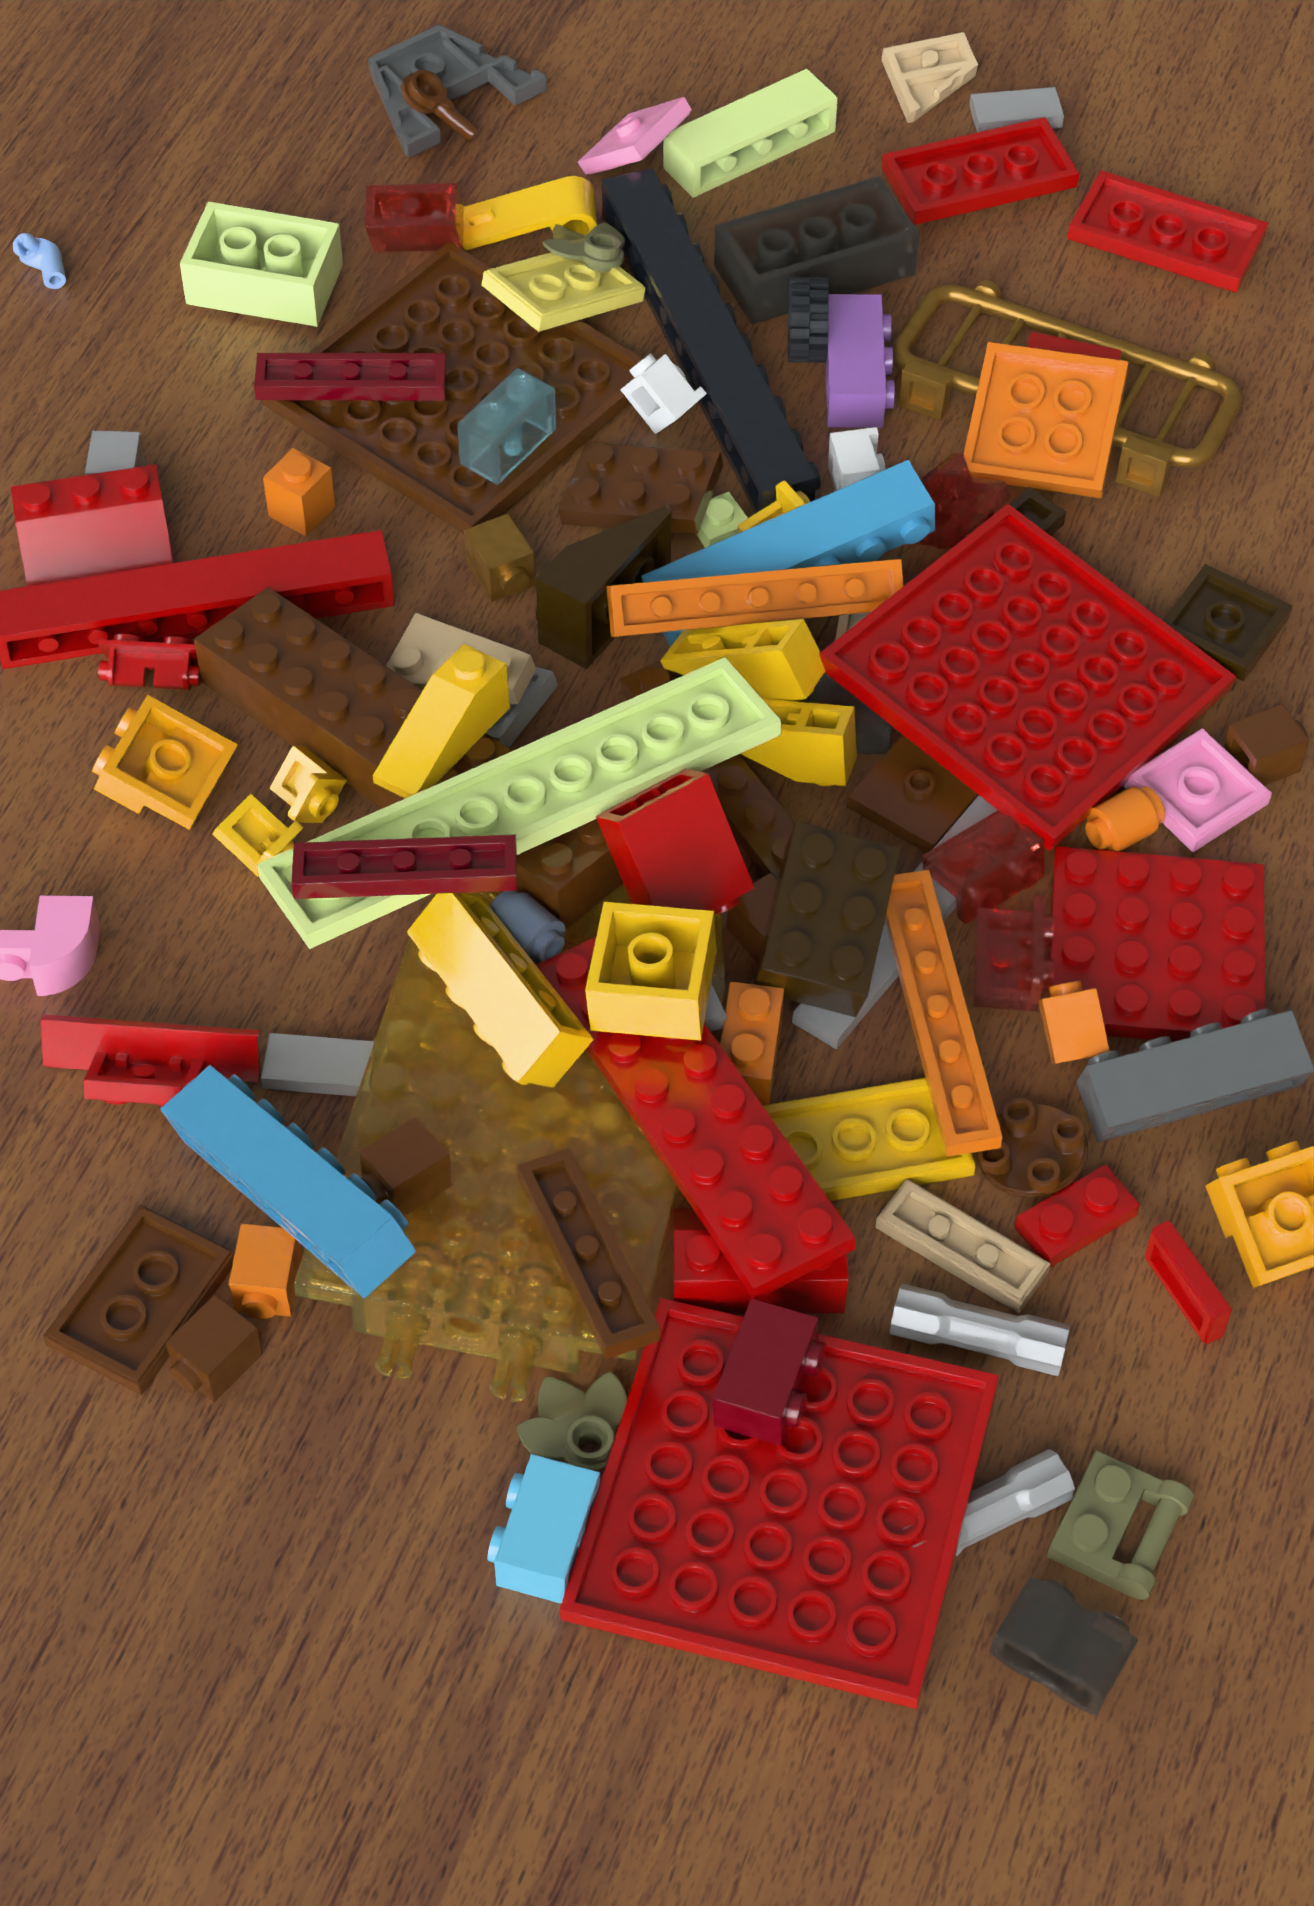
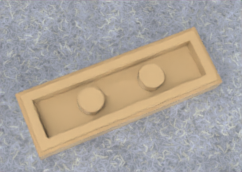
M909 1179L905 1180L876 1220V1229L1020 1314L1049 1273L1051 1263Z

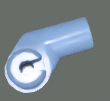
M23 233L16 237L13 243V250L24 264L42 271L46 287L51 289L61 288L66 283V276L59 248L54 243L46 239L34 238L29 233Z

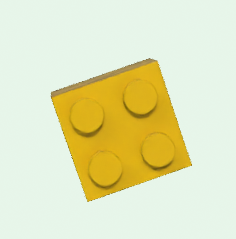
M604 902L585 990L590 1031L701 1041L717 953L714 911Z

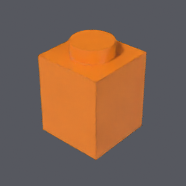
M294 448L263 476L268 517L306 537L336 507L331 467Z
M1081 980L1049 987L1051 997L1038 1000L1051 1064L1097 1056L1108 1052L1109 1046L1097 989L1083 991Z
M240 1225L229 1280V1288L236 1312H243L250 1317L258 1319H268L274 1315L291 1317L302 1261L300 1243L282 1227Z

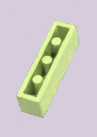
M808 69L800 71L675 128L664 138L663 168L694 198L834 133L838 97Z

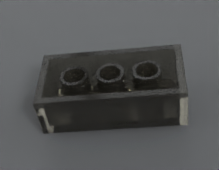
M878 176L715 225L714 267L753 325L788 314L790 277L828 278L829 294H853L915 275L920 233L884 181Z

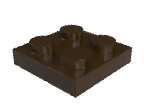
M1205 564L1162 621L1221 664L1238 679L1244 681L1289 619L1292 605Z

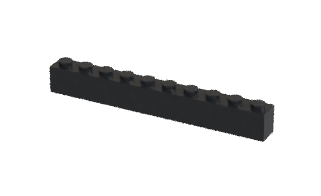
M653 168L603 179L602 214L606 222L624 236L625 244L621 248L624 252V257L635 279L646 287L644 297L689 385L694 391L701 386L706 392V395L698 403L754 513H758L777 501L776 485L782 481H786L796 493L798 491L803 492L810 502L814 501L816 490H819L821 487L818 468L813 461H807L803 453V444L798 430L789 427L786 421L783 402L779 396L774 397L771 393L767 372L762 364L757 365L752 357L750 340L746 333L740 334L736 326V318L731 304L723 302L716 275L713 272L708 273L706 270L700 245L697 242L692 243L688 236L685 217L682 213H676L668 185L660 183Z

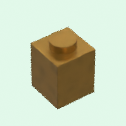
M509 514L464 530L466 564L491 602L508 595L518 594L524 589L534 586V552Z

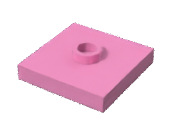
M681 97L629 113L578 161V164L585 175H592L643 160L690 114L692 109L685 97Z
M1203 728L1141 766L1131 775L1128 782L1124 784L1126 789L1130 787L1139 789L1143 786L1151 788L1159 796L1164 806L1165 820L1163 824L1192 852H1195L1268 805L1272 795L1271 791Z

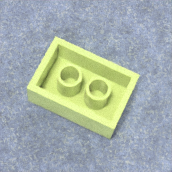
M208 202L180 262L186 304L318 327L343 267L339 223Z

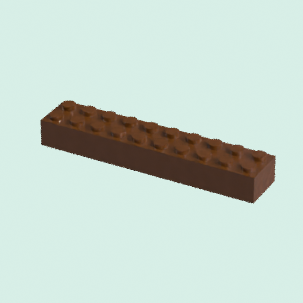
M269 587L194 639L203 684L290 745L308 748L347 780V785L383 809L405 799L373 782V774L423 690ZM485 733L435 785L512 752V750ZM597 819L517 855V891L519 893L526 892L565 925V930L623 883Z

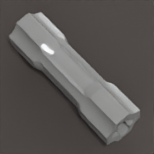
M901 1283L889 1334L931 1345L944 1343L1008 1359L1019 1367L1059 1376L1070 1324L1029 1314L1016 1316L951 1300L944 1293Z
M1048 1449L1011 1467L1004 1476L972 1491L956 1556L964 1548L1025 1518H1036L1073 1499L1075 1487L1069 1470L1064 1466L1056 1452Z

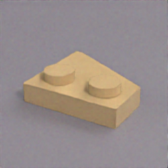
M964 32L883 48L881 59L907 123L915 122L974 78L978 67Z

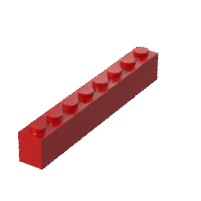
M382 530L1 590L0 661L2 669L101 654L103 651L98 645V639L113 640L116 634L137 635L142 637L144 642L163 643L165 637L194 639L267 587L315 619L395 606L392 573Z

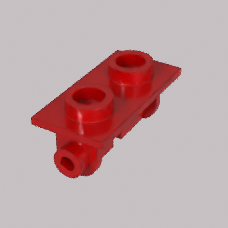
M116 634L113 640L98 639L99 647L105 656L109 658L108 661L101 660L99 663V680L108 681L109 686L145 688L147 670H154V688L190 690L191 686H200L201 684L199 666H194V663H198L196 649L193 641L190 639L165 637L163 643L144 642L142 637L132 634Z

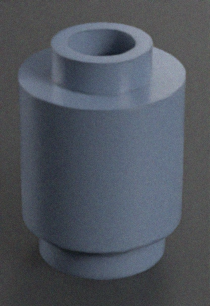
M504 891L491 903V909L535 965L560 954L565 942V925L526 892Z

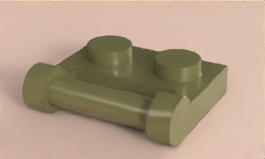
M1096 1450L1049 1547L1047 1558L1130 1597L1140 1600L1148 1599L1156 1583L1153 1572L1179 1516L1188 1513L1194 1500V1494L1182 1483L1174 1480L1162 1481ZM1142 1500L1155 1506L1156 1509L1131 1563L1123 1564L1114 1560V1556Z

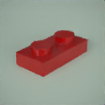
M1105 1164L1018 1215L1014 1228L1037 1256L1051 1263V1268L1136 1217L1140 1204Z

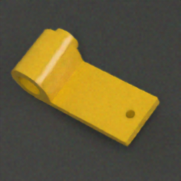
M568 176L462 207V245L465 251L546 227H550L553 232L556 224L562 225L574 232L588 235L597 226L594 186L583 177Z

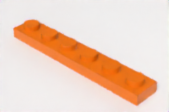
M901 559L606 586L611 637L872 612L903 587Z
M923 870L897 874L893 880L885 924L946 1157L1001 1148L1002 1133L930 871Z

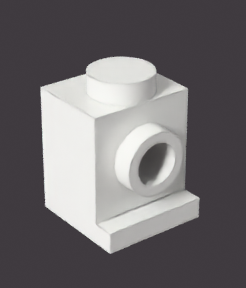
M651 353L629 370L634 378L620 389L655 434L676 421L706 395L701 386L695 391L686 381L683 371L673 364L666 354L658 360Z
M877 427L830 433L828 469L835 491L886 470L883 455L881 453L877 454L879 437Z

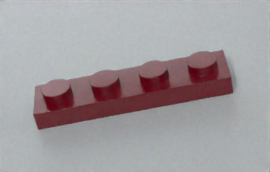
M257 353L254 382L256 400L445 401L446 353Z
M516 834L294 843L291 882L294 899L517 891Z

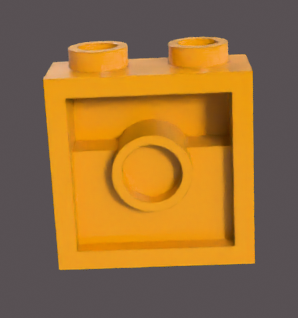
M147 695L138 711L129 707L122 717L114 733L121 737L116 748L114 749L106 745L99 755L91 771L99 775L94 790L138 814L146 806L190 830L238 744Z
M1298 1141L1287 1143L1267 1151L1266 1155L1269 1161L1253 1167L1250 1166L1248 1158L1231 1162L1217 1168L1216 1172L1219 1178L1205 1185L1225 1238L1233 1236L1253 1288L1314 1267V1146L1301 1150Z

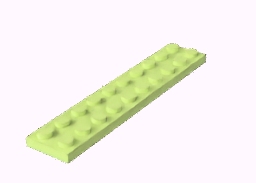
M724 657L308 842L516 834L518 855L595 820V816L685 768L701 772L780 736L781 720ZM293 848L257 864L260 880L309 949L430 895L294 899L291 885Z

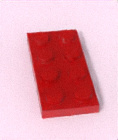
M1045 117L882 154L881 165L883 172L913 225L1078 187L1080 174Z
M1100 170L1069 225L1067 239L1237 293L1266 237L1269 223Z

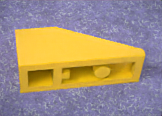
M804 619L683 630L660 660L664 669L686 675L725 657L762 699L796 702L807 699L813 693L816 684L825 673L819 656L820 650Z
M463 644L432 674L374 772L373 782L403 798H408L434 786L510 709L507 664L467 644Z
M763 699L780 718L781 735L740 754L796 782L815 783L819 786H846L857 759L854 706Z

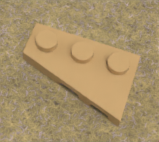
M415 613L386 665L421 690H424L432 674L463 644H467L507 664L510 704H519L536 671L531 654Z

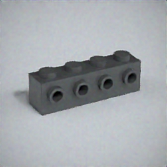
M1263 1009L1243 1017L1240 1020L1242 1024L1223 1029L1221 1023H1211L1193 1030L1190 1033L1191 1038L1172 1042L1168 1036L1160 1037L1142 1044L1139 1047L1140 1051L1120 1056L1119 1051L1114 1050L1089 1059L1088 1066L1085 1067L1076 1084L1097 1143L1301 1087L1314 1072V1067L1293 1011L1290 1010L1274 1015L1272 1009Z

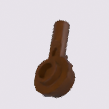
M418 70L405 77L401 84V94L411 108L425 114H436L467 142L471 140L479 128L454 108L453 102L446 97L447 89L434 73L428 70Z

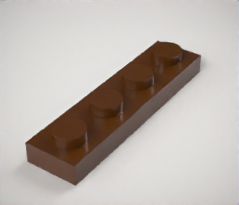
M570 1147L517 1165V1180L604 1359L607 1360L660 1341L661 1328Z

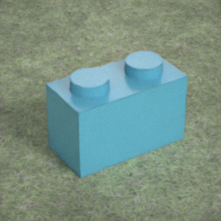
M533 1454L530 1455L525 1473H515L509 1486L506 1508H510L512 1511L506 1528L497 1526L490 1542L487 1560L495 1564L496 1586L562 1603L600 1486V1472Z

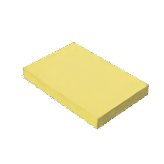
M553 253L486 270L483 273L482 286L538 332L642 302L646 289L620 266L612 268L608 272H597L589 269L582 260L566 259Z

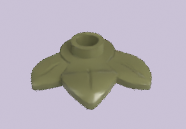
M608 223L597 225L588 235L574 232L562 225L556 224L553 231V239L543 241V245L551 253L566 259L582 260L589 269L597 272L611 271L612 268L620 266L624 258V252L621 248L625 244V238Z
M608 1372L598 1378L585 1394L582 1390L564 1381L546 1376L542 1381L537 1400L539 1417L524 1421L516 1427L521 1442L534 1455L552 1460H564L566 1464L596 1472L604 1471L627 1403V1396L620 1381L613 1373ZM586 1442H594L601 1447L599 1451L593 1453H586L580 1450V1447Z

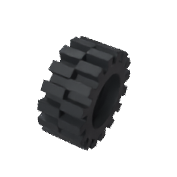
M790 277L788 303L789 362L826 363L829 327L828 278Z

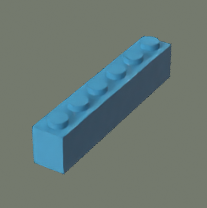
M906 460L641 576L642 583L876 561L885 552L903 544L917 543L929 533L935 531V503L909 460ZM683 630L662 632L670 647Z
M209 1065L161 1107V1112L186 1145L365 1299L416 1252V1249L403 1232L409 1226L408 1221L387 1199L380 1205L376 1203L377 1197L375 1193L357 1174L353 1173L346 1178L344 1176L346 1173L344 1168L327 1149L322 1147L317 1153L313 1151L315 1148L313 1142L295 1123L292 1122L287 1127H284V1119L266 1099L262 1098L255 1103L256 1097L238 1076L233 1074L229 1079H226Z

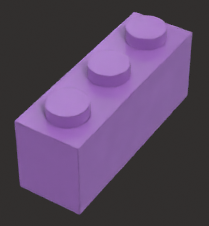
M829 294V327L825 363L827 427L883 428L885 409H893L894 380H886V375H892L893 348L884 347V342H890L891 314H883L882 295Z

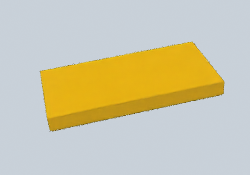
M926 1077L763 1105L830 1201L896 1190L902 1186L906 1179L917 1185H925L974 1176L975 1162L972 1153L946 1157Z

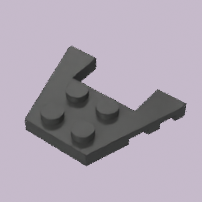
M436 25L368 58L369 73L403 152L408 158L441 143L440 128L424 113L411 108L401 94V84L410 73H415L418 70H428L434 73L447 89L446 97L450 100L466 95L471 90L487 82H490L515 106L547 90L546 76L535 69L531 74L517 68V61L505 55L499 58L492 57L483 52V45L441 25Z

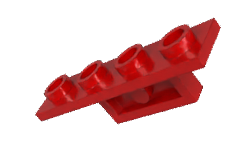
M43 1014L40 1019L43 1067L88 1070L83 1080L84 1099L103 1100L113 1105L132 1102L158 1104L160 1107H163L209 1065L226 1079L235 1074L243 1082L259 1083L261 1077L260 1030Z

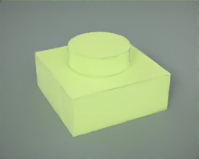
M726 492L711 498L699 532L696 535L705 548L738 534L737 525L748 519V517L730 492Z

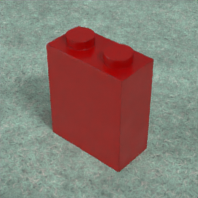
M685 768L595 816L632 904L714 911V914H719L735 907L739 903L738 897L754 889L708 773Z

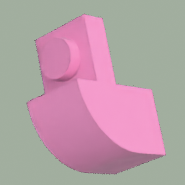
M40 895L35 930H0V979L15 981L21 978H33L37 996L60 993L80 982L91 970L98 949L100 923L93 896Z

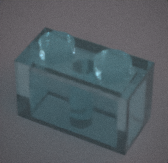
M516 368L458 422L460 464L498 485L556 430L555 388Z

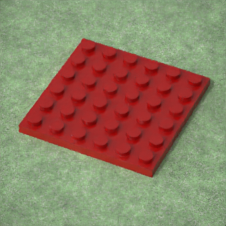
M1009 504L1005 505L819 653L825 673L1048 851L1090 815L1092 808L1109 799L1128 782L1135 771L1155 758L1228 693L1237 678Z
M660 1298L655 1313V1318L661 1328L660 1341L644 1347L559 1609L561 1620L918 1709L968 1503L998 1390L999 1375L819 1334V1341L826 1343L821 1369L817 1377L807 1376L802 1392L808 1394L802 1421L798 1428L789 1426L783 1444L780 1446L714 1426L712 1398L744 1317Z

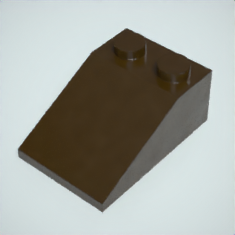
M662 507L568 545L552 561H546L538 570L534 581L537 593L535 617L538 621V643L587 669L616 638L611 637L606 586L642 583V575L671 563L672 511Z

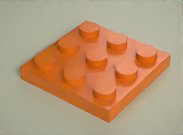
M988 342L960 467L961 478L1102 499L1128 375V361Z

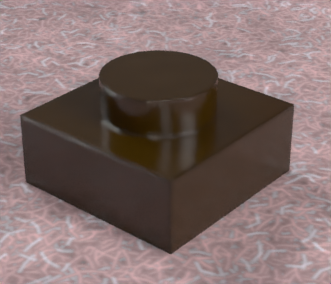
M1029 487L1009 504L1050 536L1064 525L1066 511Z

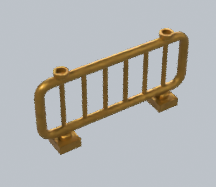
M988 280L980 281L974 290L954 284L940 285L932 288L923 296L894 341L892 347L893 359L903 370L898 406L940 421L948 410L951 389L976 397L980 378L946 366L981 312L1014 323L1002 344L1012 345L1024 326L1051 336L1122 350L1121 360L1143 368L1120 408L1113 445L1122 448L1115 482L1156 497H1160L1166 487L1171 465L1181 468H1194L1209 462L1218 450L1241 408L1243 399L1239 386L1231 378L1215 372L1214 360L1205 353H1195L1191 355L1188 362L1002 300L1000 299V288ZM955 303L971 308V312L938 363L919 358L910 352L912 346L940 305ZM1152 370L1186 382L1155 439L1119 427ZM1195 385L1215 391L1223 397L1220 408L1197 447L1184 449L1164 442Z

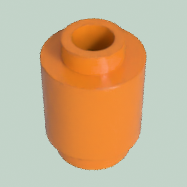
M1147 786L1139 789L1130 787L1092 808L1085 825L1087 837L1098 850L1121 852L1158 830V825L1165 820V809L1159 796Z

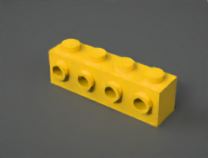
M480 893L436 894L408 929V935L420 949L418 952L420 960L431 970L439 974L447 985L445 992L448 997L467 1011L475 1022L473 1029L476 1034L495 1048L504 1060L502 1068L516 1082L523 1085L532 1083L554 1088L594 1040Z

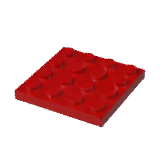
M1055 846L1052 868L1048 998L1051 997L1049 987L1081 980L1083 991L1096 988L1106 1036L1148 1040L1168 1036L1172 1042L1191 1038L1190 1033L1193 1030L1207 1024L1221 1023L1223 1029L1242 1024L1240 1020L1246 1015L1265 1009L1264 864Z

